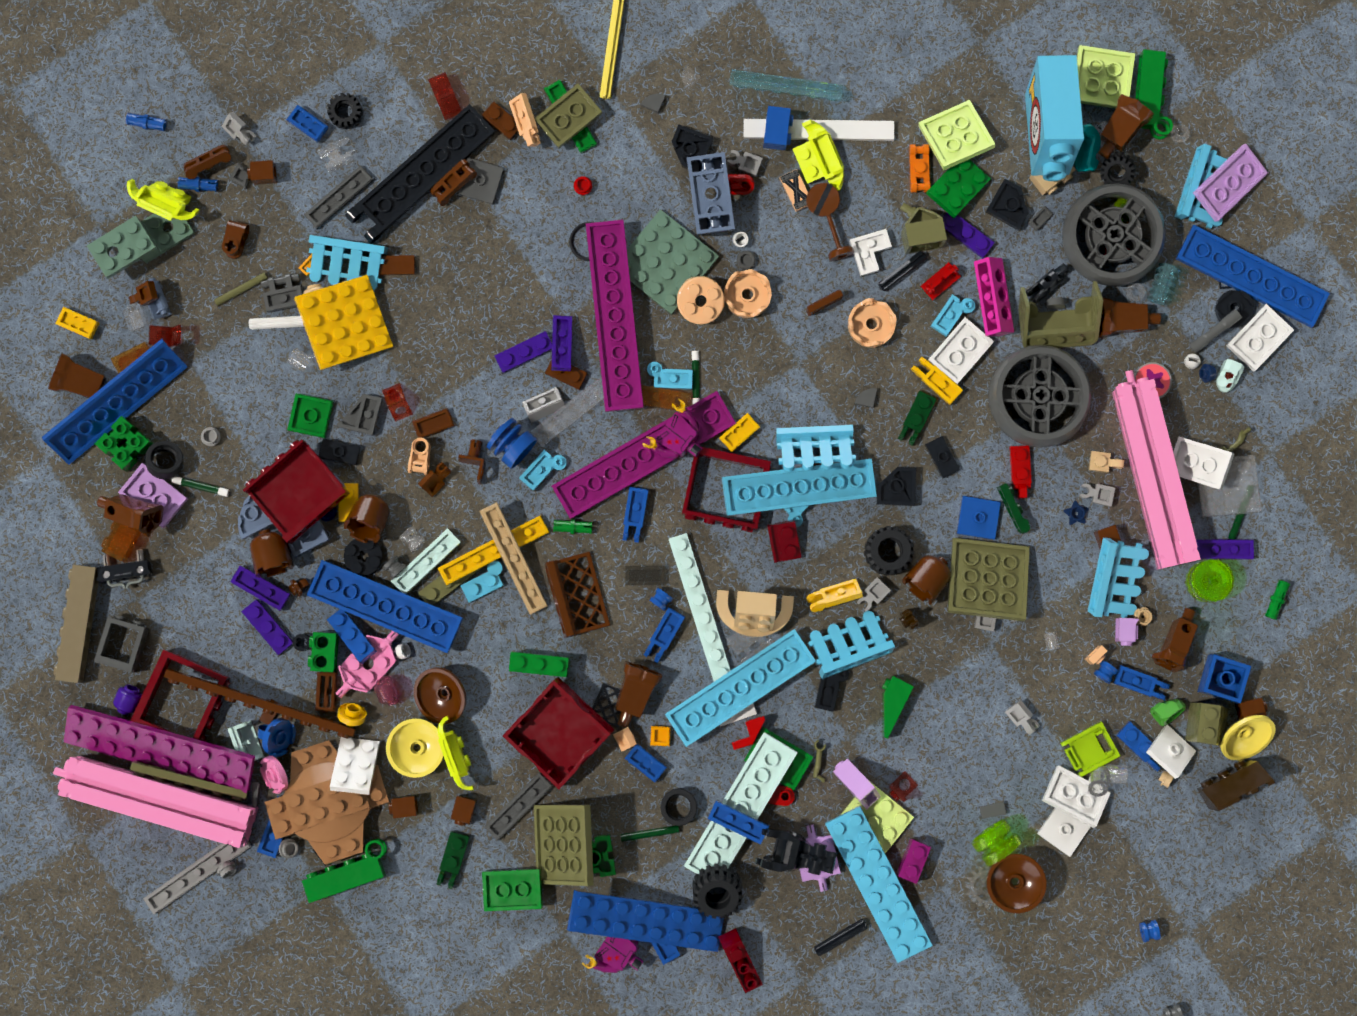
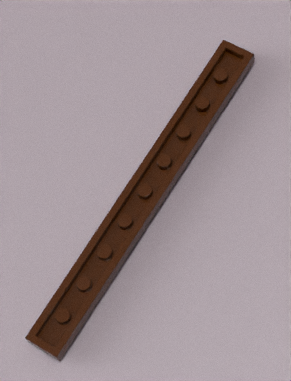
M169 668L166 669L164 675L170 683L179 685L181 682L187 684V688L198 691L200 688L206 690V694L217 697L219 694L225 696L224 700L236 703L238 700L244 702L243 706L255 709V706L263 708L262 712L274 715V712L282 714L281 718L292 721L295 718L301 720L300 724L311 727L314 724L319 726V730L330 733V730L338 732L337 735L343 738L353 737L356 730L355 727H349L327 718Z

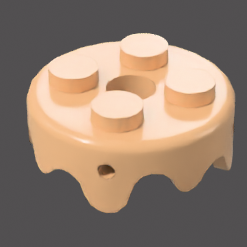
M752 269L734 272L724 288V299L728 309L733 314L742 318H753L762 314L769 306L772 296L768 278ZM743 291H752L753 297L751 299L743 298Z
M691 277L683 283L677 293L678 309L681 315L691 323H710L719 317L723 310L724 293L720 285L709 277ZM699 295L706 297V303L703 306H698L695 303V299Z
M873 298L865 299L857 304L849 315V333L853 340L861 346L868 348L879 347L892 337L897 322L896 315L887 303ZM869 319L875 320L877 323L876 328L869 329L866 321Z

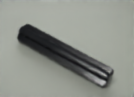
M922 251L916 253L878 283L879 288L882 291L888 290L927 259L926 255Z
M860 919L814 946L815 952L818 956H821L866 930L867 925L865 921Z

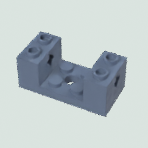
M725 152L687 157L697 235L735 230ZM708 188L716 190L715 198L708 199L705 192Z

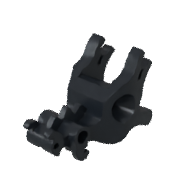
M762 829V835L776 838L772 858L764 856L763 859H755V863L760 865V867L777 872H792L808 868V873L821 875V871L833 874L837 853L827 851V845L814 843L813 846L797 832Z

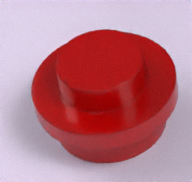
M585 176L578 177L574 182L575 192L582 196L589 194L592 190L591 180Z

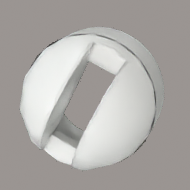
M737 232L734 234L733 243L735 246L744 247L747 245L749 239L746 233ZM743 235L744 239L736 243V240Z
M1193 353L1187 355L1184 359L1185 366L1189 369L1197 368L1200 365V357ZM1189 358L1195 359L1197 362L1189 361Z
M407 643L399 644L394 649L398 659L409 658L411 655V649Z

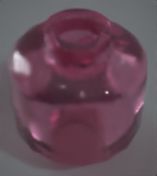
M390 676L377 680L374 687L379 702L381 704H388V706L398 703L403 693L397 679Z

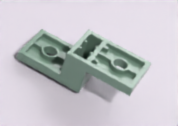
M152 214L141 221L137 216H134L88 244L87 248L105 277L109 279L140 259L145 263L152 261L195 233L187 220L173 219L170 221L157 214ZM169 222L173 223L172 231L165 232L164 225ZM112 248H118V254L115 257H110L109 251Z

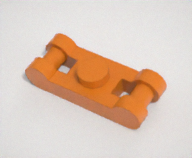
M910 144V192L917 193V191H923L926 193L930 189L929 144H923L922 146ZM916 154H922L923 159H916ZM916 179H923V183H917Z

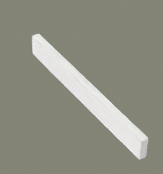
M744 119L743 139H764L766 119ZM793 120V125L788 128V133H792L791 140H808L809 135L802 126V123L808 120ZM813 120L830 132L833 140L894 141V121Z

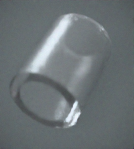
M1056 631L1043 634L1047 651L1060 648Z

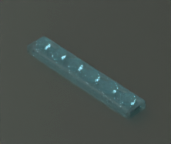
M731 69L729 85L737 88L763 89L774 93H789L794 96L806 95L810 98L820 97L830 101L841 100L843 85L733 69Z

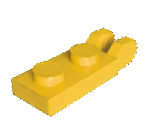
M921 357L919 362L930 371L925 375L916 366H913L911 370L946 403L951 405L963 389L939 368Z
M852 579L822 588L807 595L806 599L808 603H812L810 605L811 611L818 612L822 611L825 607L828 608L862 598L863 594L857 579Z

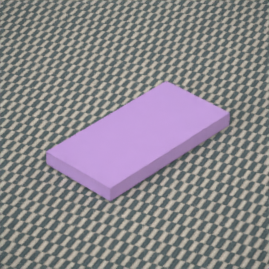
M1243 144L1193 194L1212 219L1217 222L1268 172L1248 145Z

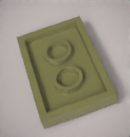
M576 84L535 118V122L556 147L560 149L602 115V111L583 88Z

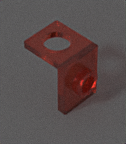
M150 325L148 344L155 345L161 339L169 347L181 344V325L174 327Z
M400 383L382 390L386 404L395 421L413 414L405 399ZM399 407L406 408L403 414L395 413Z
M904 771L888 786L891 790L889 794L896 801L900 799L902 802H905L907 800L905 797L918 784ZM907 779L910 782L908 790L900 789V780Z

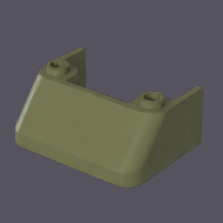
M1093 281L1091 296L1078 299L1074 310L1038 312L1037 305L1034 302L1028 301L1025 288L1020 287L1018 312L1023 347L1048 345L1064 348L1088 346L1097 342L1103 306V298L1097 281Z

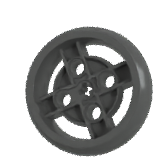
M1119 183L1100 185L1082 194L1068 210L1062 229L1063 248L1072 267L1089 281H1097V284L1105 286L1127 285L1147 275L1159 261L1166 241L1164 218L1153 199L1138 188ZM1104 198L1127 200L1123 207L1112 206L1098 211L1091 206L1092 203ZM1141 212L1147 218L1150 226V247L1142 242V227L1138 220ZM1121 215L1129 217L1128 224H1124L1121 221ZM1095 219L1102 221V228L1094 226ZM1078 223L1086 228L1085 240L1091 251L1086 258L1082 255L1077 244L1076 229ZM1116 231V236L1118 237H1115L1114 239L1111 238L1110 236L1112 234L1110 232ZM1126 241L1133 243L1134 248L1132 251L1126 249ZM1099 246H1104L1107 249L1106 255L1099 253ZM1130 259L1137 264L1135 267L1124 272L1100 270L1105 262L1120 263Z
M1033 345L1014 351L997 366L990 380L988 402L994 421L1009 438L1030 447H1050L1070 439L1083 426L1090 411L1092 390L1084 368L1073 356L1053 346ZM1031 360L1030 370L1022 373L1014 385L1004 384L1006 377L1014 367L1024 361ZM1051 362L1061 367L1069 375L1075 388L1067 387L1064 380L1051 370ZM1037 373L1044 375L1045 379L1043 382L1037 380ZM1017 391H1022L1025 394L1024 400L1017 397ZM1041 392V395H1044V398L1039 400V397H1036V394ZM1055 393L1062 394L1063 401H1057ZM1004 405H1013L1017 414L1029 422V431L1023 429L1012 420ZM1066 407L1075 408L1073 416L1066 425L1059 430L1049 433V423L1058 419ZM1036 411L1043 413L1044 417L1042 420L1036 418Z

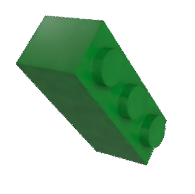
M511 652L509 671L568 677L570 658Z

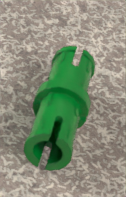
M571 519V521L554 520L553 532L592 534V522H579Z
M1278 580L1273 596H1270L1271 601L1265 614L1266 617L1277 620L1279 611L1286 602L1284 599L1291 584Z

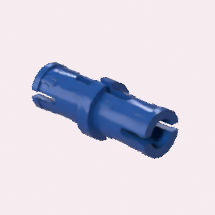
M127 113L126 125L139 126L145 130L149 128L165 131L166 119L153 118L147 114Z
M201 177L194 179L178 178V189H190L196 192H200V190L218 191V188H216L218 187L217 179H201Z

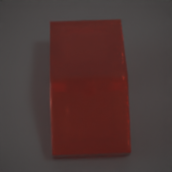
M444 72L428 79L444 119L446 120L459 114L461 108L446 73Z

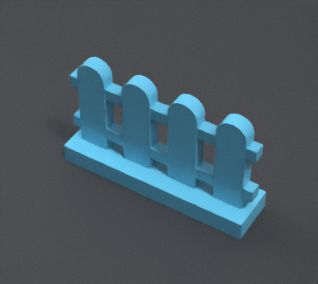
M1203 144L1196 148L1174 217L1181 220L1189 217L1191 222H1194L1196 219L1206 223V228L1211 229L1212 226H1220L1223 219L1221 218L1215 222L1205 209L1199 207L1200 202L1193 192L1198 188L1199 183L1201 185L1213 174L1211 172L1212 167L1218 169L1227 159L1216 155L1217 151L1215 150L1210 152L1211 146Z
M314 235L309 236V243H314L313 248H309V253H312L311 268L307 267L306 272L310 273L311 281L319 282L322 275H328L329 283L335 285L340 282L341 278H347L348 281L361 277L362 261L368 262L367 275L373 291L377 289L378 283L382 284V279H379L380 264L385 263V260L381 258L382 254L387 255L388 247ZM326 246H332V251H326ZM345 248L351 249V254H345ZM363 251L370 252L369 257L363 256ZM325 255L331 256L329 271L323 270ZM343 258L350 259L348 274L341 273Z
M853 425L776 428L777 449H781L782 458H778L779 465H783V469L788 472L794 469L795 464H802V468L806 471L812 470L814 463H821L822 468L825 470L831 469L833 462H840L841 467L844 469L851 468L852 462L856 461V455H852L851 446H854ZM832 447H839V455L832 456ZM800 448L801 457H794L793 449ZM812 448H820V456L813 457Z
M1103 537L1088 606V612L1094 617L1109 616V613L1121 614L1122 618H1127V615L1134 614L1137 607L1130 602L1131 596L1137 597L1141 593V588L1134 584L1135 578H1142L1145 575V570L1138 566L1139 560H1145L1149 556V551L1142 547L1143 544L1136 543V546L1124 545L1123 541H1118L1117 543L1111 538ZM1121 558L1133 559L1132 565L1120 564ZM1117 576L1129 577L1128 583L1116 582ZM1113 594L1125 596L1124 602L1113 601Z
M865 611L862 616L863 622L857 623L855 618L849 617L845 621L846 628L840 630L838 625L831 624L827 629L828 635L822 637V634L817 630L811 632L808 645L809 647H814L818 656L816 660L817 665H822L819 671L822 679L893 652L895 648L892 640L886 641L889 637L887 633H882L878 624L880 621L879 616L875 617L872 611ZM861 628H867L871 637L870 640H865ZM848 633L854 646L848 647L843 635ZM831 640L836 650L835 653L830 654L825 643L826 641Z

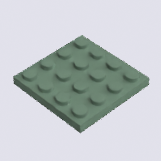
M660 209L627 249L630 282L672 315L678 308L677 293L683 283L691 277L704 276L719 258V255Z

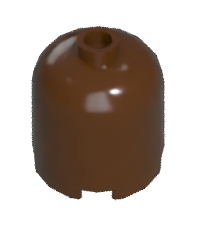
M367 494L360 496L344 522V529H348L351 532L350 536L357 541L367 543L368 540L374 541V543L378 542L390 514L387 503L377 495Z
M267 529L260 531L259 535L251 541L250 552L256 577H262L261 574H267V577H272L285 573V568H294L288 545L282 538V534L271 532Z
M931 555L924 556L905 575L902 582L904 585L908 583L911 587L909 591L923 602L925 599L929 600L928 603L931 605L950 581L951 572L947 566L948 562L940 556L938 558Z

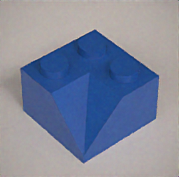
M1215 654L1208 655L1197 692L1228 702L1241 703L1251 666Z

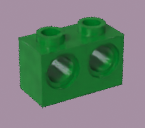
M313 632V636H310L309 647L312 648V653L308 656L310 671L337 672L339 635L337 633ZM323 637H326L328 640V645L325 648L319 645V641ZM322 656L327 660L324 667L318 665V659Z

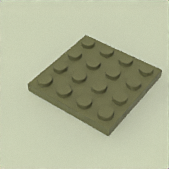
M953 538L947 613L1025 622L1030 547Z
M534 805L536 869H541L542 884L593 886L590 805Z

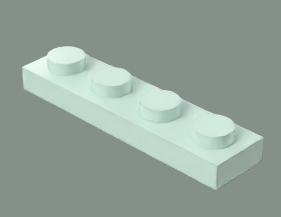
M447 528L391 582L402 593L407 594L461 542Z

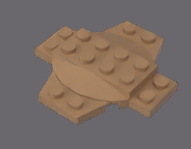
M329 740L291 752L290 784L283 796L265 802L275 840L296 834L308 840L325 865L363 853L364 820L372 808L390 803L378 765L375 766L369 795L330 791L337 751Z

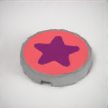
M1156 362L1140 366L1134 374L1136 382L1138 379L1148 377L1149 380L1154 379L1159 399L1169 392L1172 385V377L1169 370Z

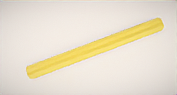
M613 0L600 98L602 99L611 98L625 0Z

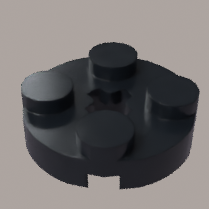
M1229 290L1218 298L1214 307L1219 322L1231 312V304L1239 307L1237 311L1242 318L1232 325L1231 329L1246 325L1254 315V302L1244 291Z
M354 539L344 550L346 567L351 572L361 576H368L376 572L383 559L381 547L378 543H374L371 540L363 543ZM362 551L365 554L368 553L365 562L362 559H357Z

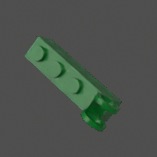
M1143 49L1139 55L1135 99L1139 100L1154 113L1150 122L1141 128L1150 129L1151 135L1155 139L1161 140L1167 137L1173 129L1171 119L1160 113L1165 98L1162 95V88H1165L1166 85L1164 70L1167 69L1168 59L1165 58L1166 52ZM1157 124H1162L1166 128V132H1161L1157 128Z
M374 839L366 844L365 854L361 855V860L355 861L352 858L344 861V866L337 868L335 864L324 868V873L318 874L315 871L307 874V879L302 880L308 902L311 903L385 877L386 874L380 858L387 851L386 843L381 839ZM373 843L381 846L380 855L372 854L370 848Z

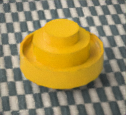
M345 703L339 707L337 716L346 726L353 727L365 722L367 712L364 707L358 704Z

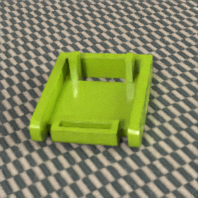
M1101 721L1060 743L1062 747L1067 744L1070 745L1064 751L1075 771L1082 768L1083 771L1077 773L1080 777L1120 757ZM1101 733L1110 747V750L1106 752L1103 751L1096 738Z

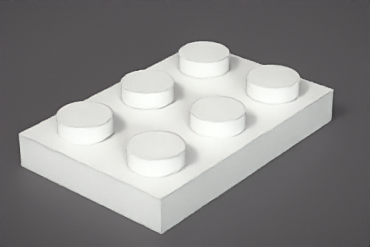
M1265 304L1226 346L1254 372L1294 329Z
M965 317L927 361L933 366L935 365L953 382L958 384L994 341Z
M1178 437L1173 451L1179 477L1219 490L1223 489L1234 453L1183 437Z
M341 737L330 783V791L369 795L380 741Z
M1058 765L1042 801L1095 828L1110 796V792Z

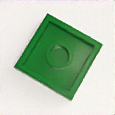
M296 393L287 430L325 439L334 402Z

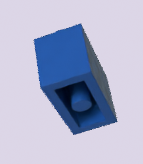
M768 106L763 148L786 150V145H790L792 133H788V128L793 125L794 115H790L791 108Z

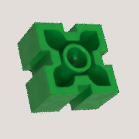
M120 416L111 426L114 431L110 435L104 433L95 445L106 455L111 457L114 455L111 460L122 470L129 472L138 462L135 457L139 453L145 455L148 448L154 443L139 431L135 433L138 428L127 418ZM123 441H126V447L122 446Z
M611 834L595 836V841L592 842V852L599 855V858H597V862H593V873L600 872V877L616 875L614 857L609 858L608 853L613 851Z

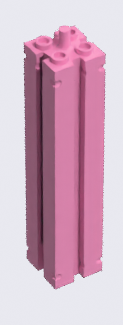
M1133 370L1126 371L1128 382L1118 384L1112 395L1157 570L1200 560L1159 395L1156 391L1155 380H1149L1148 377L1138 379L1136 382Z
M84 756L70 757L65 762L64 769L58 767L54 769V775L65 778H62L58 784L59 796L69 797L76 801L223 844H229L237 848L247 845L252 832V825L255 822L259 809L252 805L250 806L204 791H197L187 786H177L173 782L166 780L165 782L154 780V777L146 775V777L134 774L135 771Z

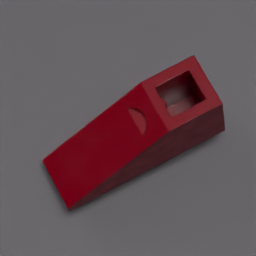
M736 928L719 936L721 945L744 992L747 993L763 985Z

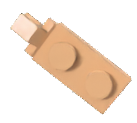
M521 93L509 101L519 135L523 136L528 147H536L541 144L537 134V125L527 94Z

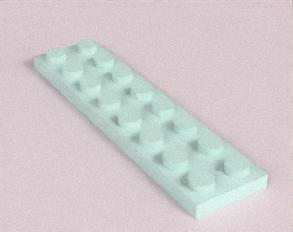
M764 732L722 803L757 820L798 752ZM710 821L684 867L696 874H699V870L702 868L705 870L707 865L712 867L714 864L719 866L724 864L727 865L728 869L746 837Z

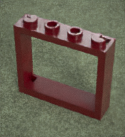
M702 447L703 449L697 457H693L682 515H685V519L696 521L697 518L704 519V523L715 525V522L723 523L722 527L730 529L738 526L742 527L741 531L752 533L753 530H757L761 512H754L753 522L751 523L689 510L700 457L762 469L763 472L770 470L771 461Z
M163 649L130 721L171 732L144 720L171 660L219 680L218 684L226 687L230 685V677ZM218 694L217 697H211L193 736L194 739L206 741L207 737L204 735L207 728L210 729L215 721V718H212L215 711H219L222 706V695Z

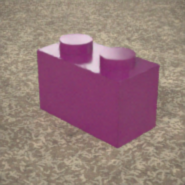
M910 838L896 875L917 884L931 847Z

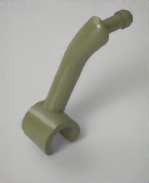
M1248 427L1246 430H1241L1238 439L1229 448L1222 446L1220 449L1229 452L1235 450L1244 442L1251 428Z
M818 739L814 742V748L817 750L813 778H818L824 783L826 779L818 773L822 764V751L825 749L826 744L823 745V748L818 749L816 746L819 742Z

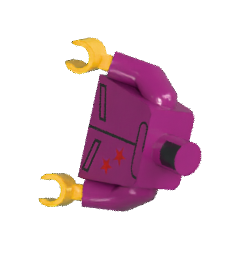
M678 399L680 401L679 407L676 408L672 403V408L676 412L655 439L646 436V438L650 439L649 445L645 443L642 445L645 448H651L652 451L665 458L684 457L687 451L697 457L703 449L695 443L699 437L697 433L698 426L694 416L685 407L684 401Z
M607 937L594 958L587 954L585 957L590 959V962L582 964L588 969L593 968L604 973H618L620 970L624 971L628 965L638 971L644 961L635 955L640 948L638 941Z

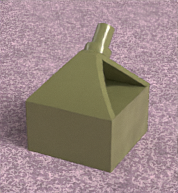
M904 202L900 209L906 212L909 217L901 231L905 254L942 248L947 241L943 217L925 208H915L914 206L912 208Z

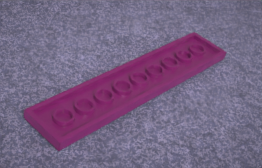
M624 220L586 223L605 412L643 408Z
M717 391L687 408L694 416L698 426L697 433L699 437L695 441L698 445L705 443L736 424ZM671 417L552 485L569 518L573 519L677 459L661 457L652 451L651 448H645L642 445L643 443L649 445L650 439L646 438V436L655 439Z
M75 705L68 707L64 743L132 762L139 761L154 765L167 771L171 770L178 774L190 775L198 779L240 789L244 793L250 790L255 755Z

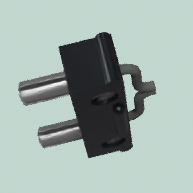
M138 549L136 550L137 561L110 565V555L104 554V566L97 567L98 577L96 580L101 584L108 583L111 587L123 586V589H128L130 584L140 583L144 578L152 577L154 573L151 571V563L148 560H144L143 550ZM140 578V580L128 582L127 585H125L124 583L111 584L113 582H120Z

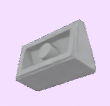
M557 387L522 402L531 423L566 408Z

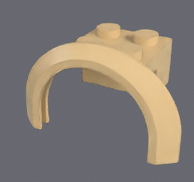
M717 590L716 606L718 614L725 625L739 634L750 637L768 636L781 630L791 618L794 596H782L781 612L775 620L777 594L738 591L734 619L728 607L729 591Z

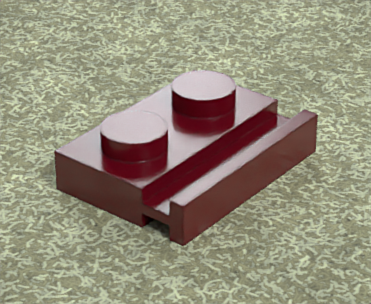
M794 519L767 525L774 563L802 558Z

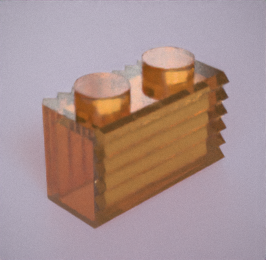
M113 521L110 528L112 531L109 537H105L103 540L101 552L126 563L141 532Z

